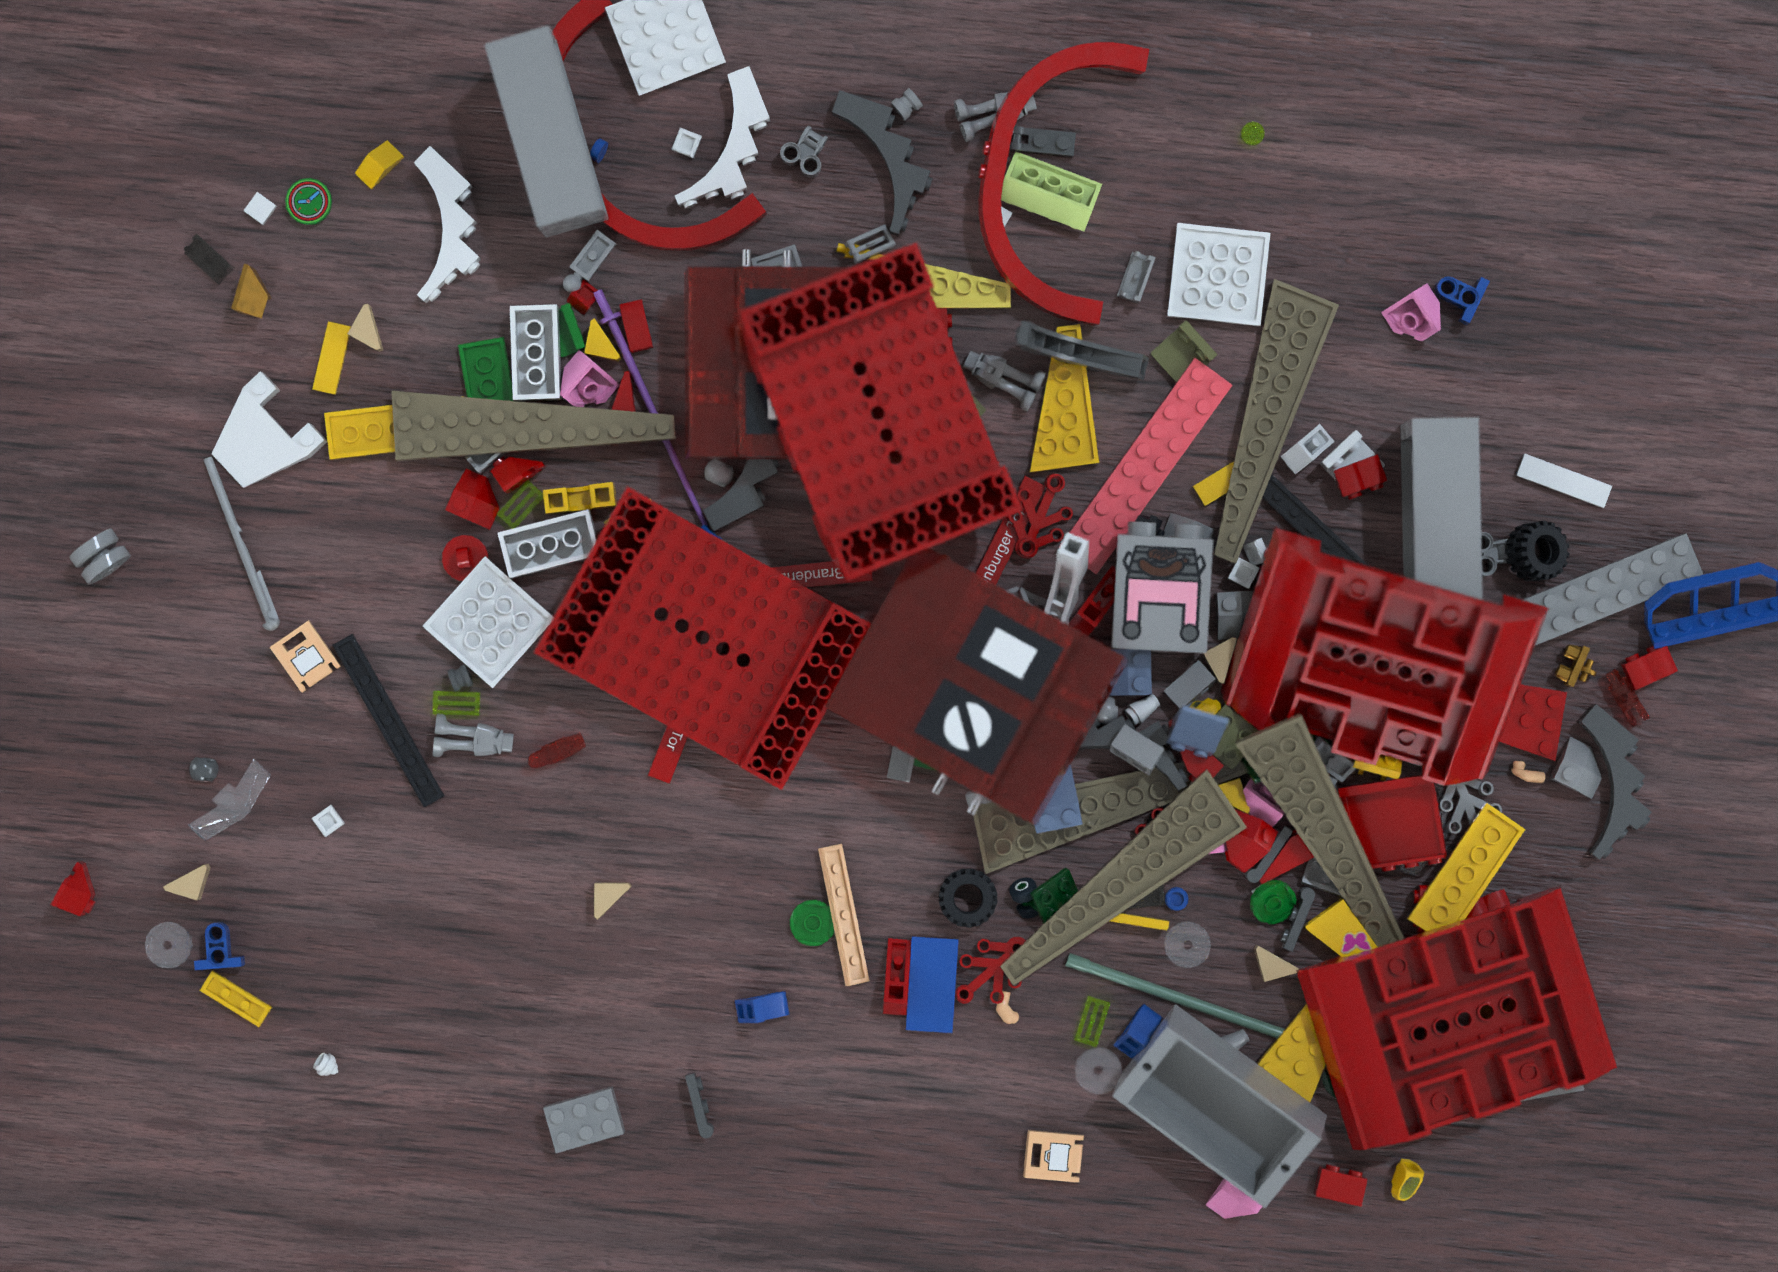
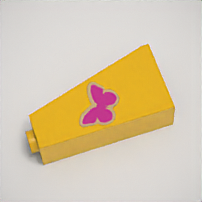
M1341 898L1303 925L1307 931L1342 957H1348L1377 947L1346 902Z

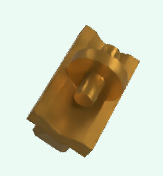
M1568 644L1563 656L1574 660L1571 668L1559 664L1554 676L1564 681V685L1568 687H1574L1580 671L1582 673L1579 680L1582 682H1586L1588 675L1595 677L1597 672L1591 669L1594 663L1593 660L1587 659L1585 666H1583L1590 648Z

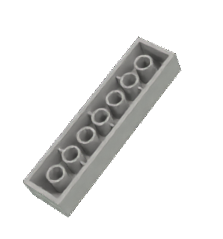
M1686 533L1521 600L1549 607L1535 644L1538 645L1644 602L1669 582L1704 574Z

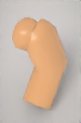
M1513 761V768H1511L1513 775L1526 782L1544 783V772L1524 770V761Z
M1002 991L1004 993V1000L997 1004L996 1012L1005 1023L1015 1024L1019 1020V1014L1008 1005L1011 992ZM1000 993L998 995L997 1001H1000L1002 998V995Z

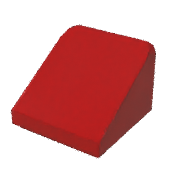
M583 279L581 288L571 292L567 302L582 315H585L597 301L593 293L598 290Z

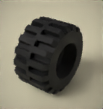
M1547 521L1517 526L1515 531H1511L1509 534L1511 539L1506 541L1508 549H1505V554H1508L1506 561L1507 564H1511V571L1513 573L1517 572L1516 576L1518 578H1524V581L1532 582L1555 578L1558 574H1561L1563 567H1566L1568 564L1566 558H1569L1570 555L1567 552V548H1570L1569 543L1565 541L1567 539L1566 535L1561 534L1562 529L1559 526L1555 527V523ZM1535 543L1538 544L1540 549L1539 560L1535 555Z
M963 868L954 871L945 878L940 887V908L944 916L957 926L966 928L980 926L989 920L997 906L995 885L980 870ZM964 884L976 886L982 894L981 904L974 911H962L954 902L956 890Z

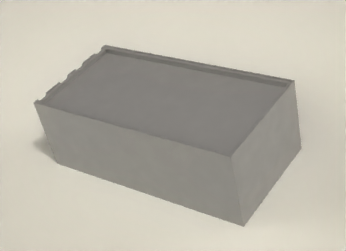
M549 25L484 44L539 230L547 238L609 220L559 46Z
M1479 417L1410 419L1400 425L1403 577L1482 600Z
M1175 1004L1156 1028L1147 1046L1123 1070L1112 1097L1266 1208L1321 1140L1327 1115Z

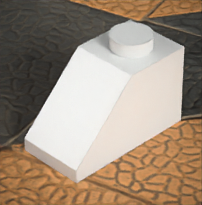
M1319 424L1287 450L1281 458L1297 474L1335 441Z

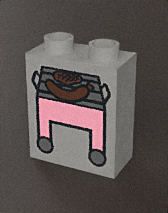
M1128 521L1127 534L1117 533L1112 648L1207 653L1213 539L1203 538V525L1175 524V536L1156 535V523Z

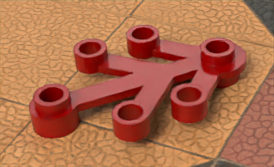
M1053 473L1046 477V491L1037 512L1033 506L1029 489L1020 488L1016 492L1031 525L1028 533H1026L1021 522L1022 513L1020 511L1016 512L1018 519L1015 521L1011 519V515L1007 516L1008 521L1013 524L1018 540L1015 543V551L1021 558L1030 559L1037 554L1038 547L1053 541L1059 542L1064 537V533L1060 528H1052L1048 534L1036 538L1040 529L1061 520H1070L1073 516L1072 509L1067 506L1059 508L1058 512L1046 516L1055 493L1063 490L1065 486V480L1060 474ZM1053 478L1057 480L1055 487L1050 485V481ZM1024 490L1027 492L1026 499L1020 497V493ZM1064 509L1069 511V515L1066 518L1062 516ZM1056 530L1060 533L1058 539L1053 538V532ZM1024 543H1028L1030 545L1028 551L1023 550L1022 547Z
M1013 937L1007 943L981 939L977 944L980 952L987 953L990 950L1005 952L998 959L972 957L969 954L962 955L959 962L963 968H970L971 966L988 968L970 984L961 985L956 989L955 997L957 1001L963 1004L971 1002L974 992L994 975L993 991L990 994V999L995 1004L1001 1003L1004 1000V993L1002 992L1004 971L1000 965L1014 953L1013 946L1015 944L1022 945L1026 940L1022 937ZM983 941L989 944V948L985 951L980 948V944ZM964 957L971 959L970 965L965 966L962 963ZM1008 978V985L1011 988H1019L1021 986L1022 980L1017 986H1013ZM962 990H967L969 993L966 999L960 997ZM995 992H999L1002 995L1000 1001L993 999Z

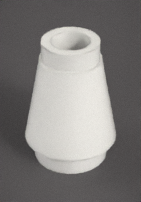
M1152 694L1129 704L1124 712L1135 726L1138 723L1142 724L1160 706V703L1155 695Z

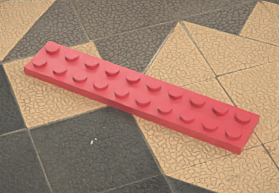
M1193 358L1069 531L1070 534L1089 541L1088 569L1096 575L1117 547V533H1127L1128 521H1136L1232 387L1231 383L1196 358Z

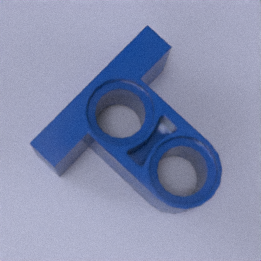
M1448 276L1437 282L1435 293L1440 299L1463 309L1459 322L1468 325L1490 281L1481 277L1478 279L1475 287H1472ZM1443 282L1451 284V294H1445L1441 290ZM1464 292L1472 294V304H1466L1462 300Z
M215 922L207 926L205 930L207 959L195 960V970L244 966V956H231L229 927L223 922ZM215 926L222 929L223 934L220 939H216L212 935V929ZM216 950H221L224 953L225 957L222 962H217L214 959V952Z
M786 991L735 1000L739 1023H759L768 1019L790 1015Z
M1142 1004L1113 1046L1132 1059L1147 1046L1151 1040L1150 1037L1163 1017L1147 1005Z

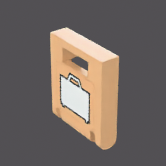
M309 620L270 646V649L302 693L306 691L305 686L302 684L303 681L311 687L333 672L329 666L330 662L333 663L336 669L341 667ZM299 632H302L306 640L288 651L283 643Z
M1028 1130L1023 1177L1079 1182L1080 1177L1071 1175L1072 1173H1080L1083 1144H1075V1140H1084V1135ZM1033 1143L1041 1144L1039 1166L1031 1165Z

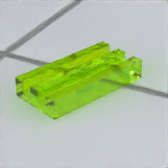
M527 480L497 515L512 529L517 528L544 498L543 493ZM530 487L532 490L506 517L504 513ZM536 493V494L538 495V497L528 506V508H527V509L518 517V519L513 523V522L511 521L512 518L522 509V507H523V506L532 498V496Z
M433 691V714L480 716L481 692ZM438 696L475 697V702L438 700ZM438 705L475 706V711L438 710Z
M1087 996L1074 1038L1075 1041L1097 1047L1110 1002ZM1091 1002H1094L1095 1005L1085 1037L1081 1038ZM1103 1005L1104 1008L1094 1040L1091 1041L1089 1038L1099 1006Z

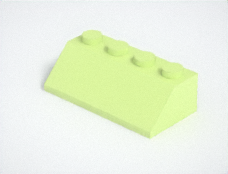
M1015 151L1003 181L1001 200L1026 209L1029 212L1047 217L1050 220L1063 223L1071 228L1085 231L1102 184Z

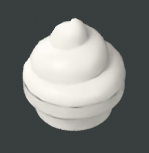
M330 1053L320 1054L313 1066L317 1070V1074L328 1076L338 1073L335 1057Z

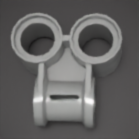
M808 125L802 133L798 144L788 142L781 147L780 156L783 163L788 166H794L800 162L801 172L805 177L814 178L818 176L821 171V162L817 155L823 149L828 137H822L811 130V127ZM787 149H795L798 153L797 157L793 160L787 159L784 156ZM807 161H815L817 169L813 172H808L805 170L804 165Z
M1481 532V537L1485 540V547L1481 549L1482 560L1487 561L1489 565L1486 572L1482 571V577L1492 575L1497 569V564L1507 563L1506 559H1508V554H1505V549H1508L1506 545L1508 539L1494 541L1487 532Z

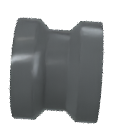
M466 664L461 665L459 669L448 670V675L455 692L460 691L461 687L473 686V681Z

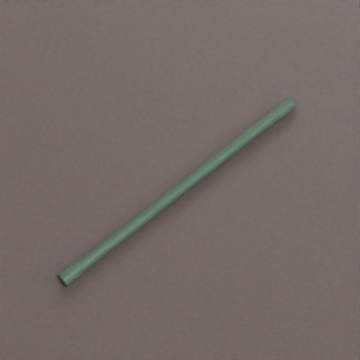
M1069 953L1065 966L1108 979L1274 1038H1278L1285 1030L1284 1028L1091 962L1089 959Z

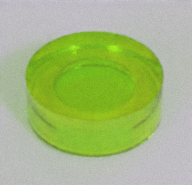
M1249 122L1241 130V139L1249 146H1256L1261 143L1265 135L1264 128L1257 122Z

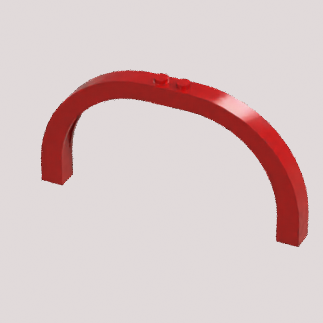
M581 0L557 23L552 32L557 40L563 61L581 35L607 15L605 7L612 5L610 0ZM751 193L733 208L708 222L688 227H659L638 221L626 215L602 194L609 220L602 221L604 224L631 241L662 250L684 251L707 248L737 236L767 215L763 206L754 194Z
M1094 42L1076 45L1052 54L1028 70L1013 85L998 108L988 141L984 142L982 154L986 156L984 164L980 165L978 178H981L979 220L989 256L1000 275L1019 296L1041 311L1057 318L1092 326L1099 325L1103 301L1070 295L1050 287L1034 276L1014 252L1006 235L1001 211L1002 187L1013 130L1025 104L1050 79L1068 71L1089 67L1109 68L1141 75L1146 71L1149 49L1115 42Z

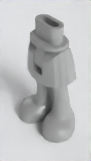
M1007 93L995 94L994 99L977 105H966L962 99L954 100V109L958 122L991 111H996L997 113ZM1033 95L1023 107L1018 119L1028 115V111L1037 109ZM996 113L979 120L960 123V130L965 142L972 141L975 133L979 130L992 126Z
M970 351L963 368L972 371L971 375L975 376L990 389L997 387L1015 396L1020 401L1021 409L1028 412L1036 397V393L1024 390L1005 380L1002 376L1012 378L1038 392L1046 372L1039 370L1035 374H1026L1007 365V359L987 355L982 352L979 355Z
M437 714L435 734L471 737L473 740H451L434 737L433 757H441L443 752L448 750L474 752L475 756L501 754V751L512 752L514 734L503 733L504 730L500 731L493 726L478 723L476 727L451 724L447 721L444 714Z

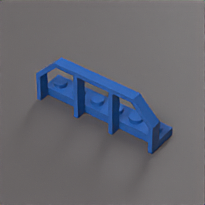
M1758 562L1667 583L1650 597L1644 606V623L1654 649L1778 621V570ZM1761 574L1776 581L1777 596L1739 605L1740 579ZM1731 581L1730 603L1732 606L1698 614L1699 588ZM1690 591L1691 616L1652 624V612L1673 594Z

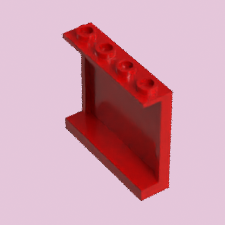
M1422 775L1338 788L1339 797L1342 798L1343 806L1373 869L1381 868L1382 872L1396 869L1395 865L1404 864L1405 868L1419 866L1418 862L1428 861V865L1442 863L1441 858L1447 857L1434 782L1421 779Z

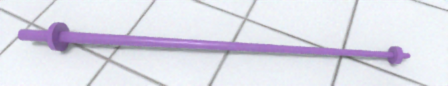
M602 289L594 292L593 294L604 315V318L599 321L600 326L608 324L649 413L658 414L617 324L616 319L622 316L621 313H612ZM670 440L663 441L702 526L704 524L708 526Z

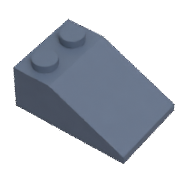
M1079 650L1081 696L1152 695L1151 650Z
M1183 705L1173 716L1166 743L1170 744L1174 750L1184 751L1187 749L1194 751L1193 755L1197 757L1207 758V756H1212L1215 753L1229 719Z
M1068 751L1022 760L1036 834L1083 825Z

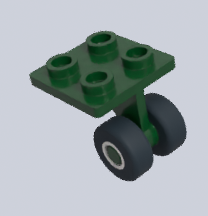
M1066 867L1039 887H1037L1036 882L1032 878L1026 877L1016 880L1009 888L1012 900L1021 903L1016 906L1019 915L1026 919L1040 915L1043 924L1078 891L1071 872Z

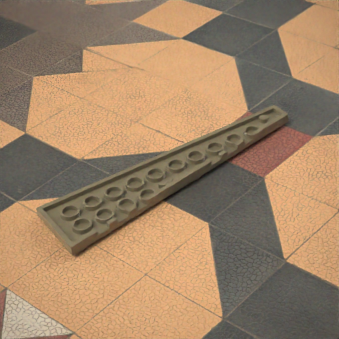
M1276 279L1272 283L1213 555L1233 564L1237 563L1339 307L1336 303Z
M391 391L396 461L676 440L674 415Z
M1298 714L1237 740V747L1251 767L1257 772L1260 780L1273 795L1276 803L1280 805L1290 823L1296 828L1299 836L1329 879L1333 881L1341 896L1351 907L1352 912L1358 917L1366 932L1374 940L1376 946L1379 947L1404 939L1405 937L1302 715Z
M1241 760L1234 769H1230L1222 763L1224 765L1223 768L1213 779L1219 784L1248 772ZM1183 762L1173 763L1177 770H1183L1188 779L1190 774L1187 773ZM1156 767L1150 776L1139 770L1077 783L1075 788L1083 825L1037 834L1034 828L1028 794L1004 798L987 804L981 803L973 818L985 874L1172 802L1180 793ZM1189 779L1185 782L1187 787L1192 783Z
M1207 768L1000 965L1013 985L1019 983L1247 828Z

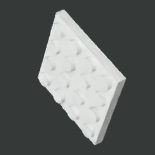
M623 0L605 7L638 96L726 62L702 0Z
M1177 223L1167 316L1261 326L1270 233Z
M485 556L425 622L423 627L493 688L550 625L553 616Z

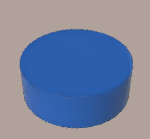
M598 139L594 143L590 151L592 161L599 163L603 159L608 148L607 141Z
M1180 887L1170 888L1165 894V903L1172 910H1182L1188 904V894Z

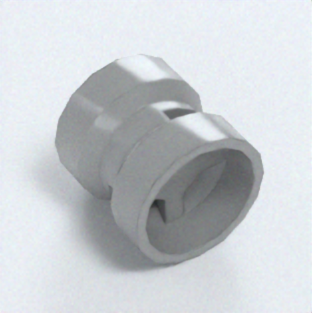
M910 88L903 92V97L895 98L891 102L893 108L904 121L910 117L913 110L918 111L923 107L921 101Z

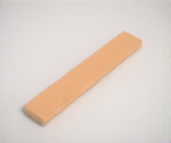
M842 844L818 848L845 986L868 982L870 980Z

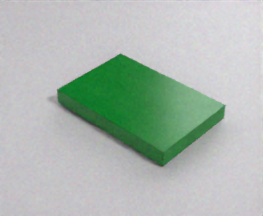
M505 337L458 345L467 397L514 401Z

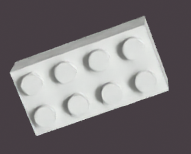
M558 305L510 306L513 400L517 402L562 400L560 395L561 356Z
M589 509L498 532L508 576L511 579L586 560L598 539Z

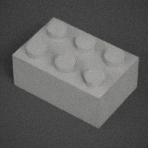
M613 1086L545 1105L543 1108L556 1153L625 1133Z

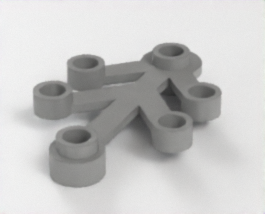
M1475 779L1446 786L1442 799L1438 801L1440 812L1445 813L1452 810L1453 802L1451 799L1455 790H1457L1459 796L1452 817L1446 824V831L1449 834H1458L1461 831L1462 825L1460 821L1464 811L1471 825L1477 816L1474 807L1481 810L1483 805L1487 803L1468 794L1466 786L1478 790V793L1482 796L1492 794L1494 790L1492 783L1488 781L1481 782ZM1484 785H1487V786H1488V792H1487V793H1485V792L1483 791V786H1484ZM1444 801H1446L1448 804V808L1446 810L1442 806V803ZM1490 804L1502 813V807L1499 804ZM1452 823H1454L1457 827L1455 831H1452L1451 829Z

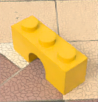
M613 482L543 490L546 514L616 507L617 505L615 483Z

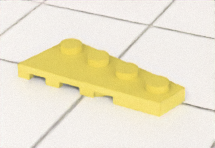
M926 264L934 284V288L930 289L937 308H1011V287L1007 283Z

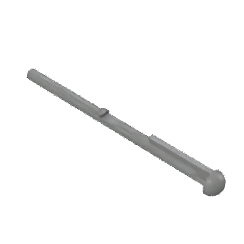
M208 457L203 461L266 621L262 626L268 631L276 630L279 627L280 620L261 571L256 572L249 551L240 536L242 529L237 523L213 458Z

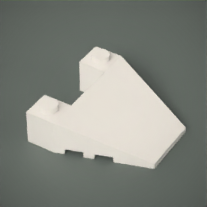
M261 371L243 387L212 452V455L243 488L287 469L298 462L311 458L327 443L322 434L310 423H307L296 435L291 437L266 411L263 406L280 389Z

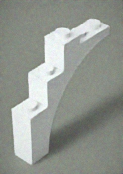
M749 66L727 74L733 93L734 106L732 129L727 145L717 163L705 177L691 188L675 195L679 207L683 205L684 208L692 207L698 204V199L706 197V200L719 196V191L723 190L725 198L731 197V200L744 196V191H747L738 164H750L756 161L755 157L759 156L749 129L753 128L754 131L767 127V122H770V117Z
M431 146L414 162L426 176L435 192L441 210L443 226L442 245L437 264L429 280L417 294L425 303L429 300L433 302L441 294L439 289L445 283L449 285L454 281L458 270L465 276L468 273L470 275L479 268L480 264L478 262L481 260L461 240L463 237L467 239L476 230L474 226L477 223L457 204L459 201L464 202L472 194L470 190L473 187Z
M1070 533L1066 534L1057 552V562L1051 590L1036 633L1058 645L1061 644L1065 637L1063 633L1068 632L1066 628L1069 629V617L1079 598V585L1088 569L1089 541Z

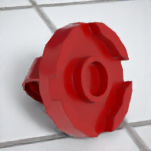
M461 535L453 538L446 544L442 552V563L445 571L452 578L463 581L485 556L489 559V554L486 546L479 539L473 536Z

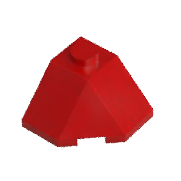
M503 456L492 464L494 468L490 471L504 492L510 494L543 470L546 465L541 461L514 457L505 459Z
M466 469L454 488L445 510L491 530L500 508L489 479Z
M1236 810L1247 828L1226 841L1227 851H1225L1226 860L1242 873H1246L1270 852L1278 831L1264 820Z
M79 861L72 869L75 872L74 875L70 874L68 878H65L51 905L72 914L84 916L93 909L95 905L93 899L96 894L86 863Z

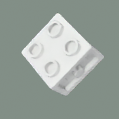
M1357 430L1353 431L1319 463L1334 480L1335 477L1332 471L1376 455L1361 440L1363 436Z

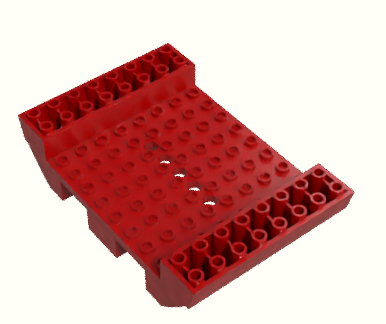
M917 242L740 311L739 321L751 366L758 383H763L780 425L776 429L794 472L798 471L815 515L812 516L820 539L840 574L846 580L1023 510L1006 466L1000 467L936 307L930 289L934 288V284ZM861 362L865 365L866 372L864 375L859 376L854 373L853 366L855 363ZM866 384L873 386L875 390L871 398H867L862 394V388ZM873 407H880L883 410L882 419L875 420L872 418L871 410ZM888 429L891 431L892 439L890 442L881 440V430ZM892 451H897L901 455V461L896 465L892 464L888 458Z
M627 486L534 653L569 673L579 676L782 790L874 625ZM663 607L667 610L668 616L665 620L658 621L654 613L658 608ZM679 619H685L688 622V629L685 632H678L675 628V624ZM704 630L708 633L709 639L706 643L699 644L696 641V634ZM720 642H726L729 645V651L725 655H719L716 651V647ZM742 653L747 654L750 659L748 665L744 667L739 666L736 660L738 655Z
M1275 528L1224 684L1221 688L1225 704L1231 706L1258 730H1263L1301 714L1310 734L1331 739V753L1372 765L1377 764L1380 754L1422 766L1421 779L1444 786L1475 779L1483 780L1491 766L1549 607L1504 594L1500 605L1320 553L1321 541ZM1334 646H1340L1344 651L1336 655L1330 649ZM1356 653H1364L1366 659L1364 661H1357L1353 656ZM1380 659H1385L1389 662V665L1385 668H1380L1376 665V662ZM1402 666H1408L1412 669V672L1405 675L1400 673L1399 669ZM1424 673H1432L1435 678L1432 681H1425L1422 679V675Z
M1561 885L1519 898L1516 903L1348 957L1339 956L1296 970L1353 1150H1366L1415 1140L1432 1134V1129L1469 1117L1479 1119L1522 1105L1521 1100L1558 1088L1568 1090L1589 1083L1610 1070L1617 1068L1614 1053ZM1506 998H1511L1514 1002V1006L1510 1011H1505L1502 1007V1002ZM1484 1005H1488L1492 1010L1490 1017L1486 1019L1480 1015V1009ZM1463 1012H1466L1470 1018L1465 1026H1461L1458 1023V1016ZM1443 1019L1447 1023V1029L1445 1032L1439 1033L1435 1025L1437 1021ZM1417 1027H1422L1425 1030V1036L1421 1040H1416L1413 1036V1032Z

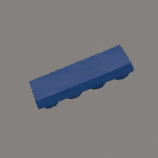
M912 936L906 1030L953 1033L958 939Z

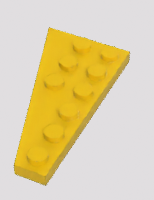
M1080 324L1057 327L1056 329L1057 333L1082 340ZM1051 358L1030 473L1099 463L1085 366L1060 362Z
M1306 1004L1257 1064L1308 1102H1311L1326 1064Z

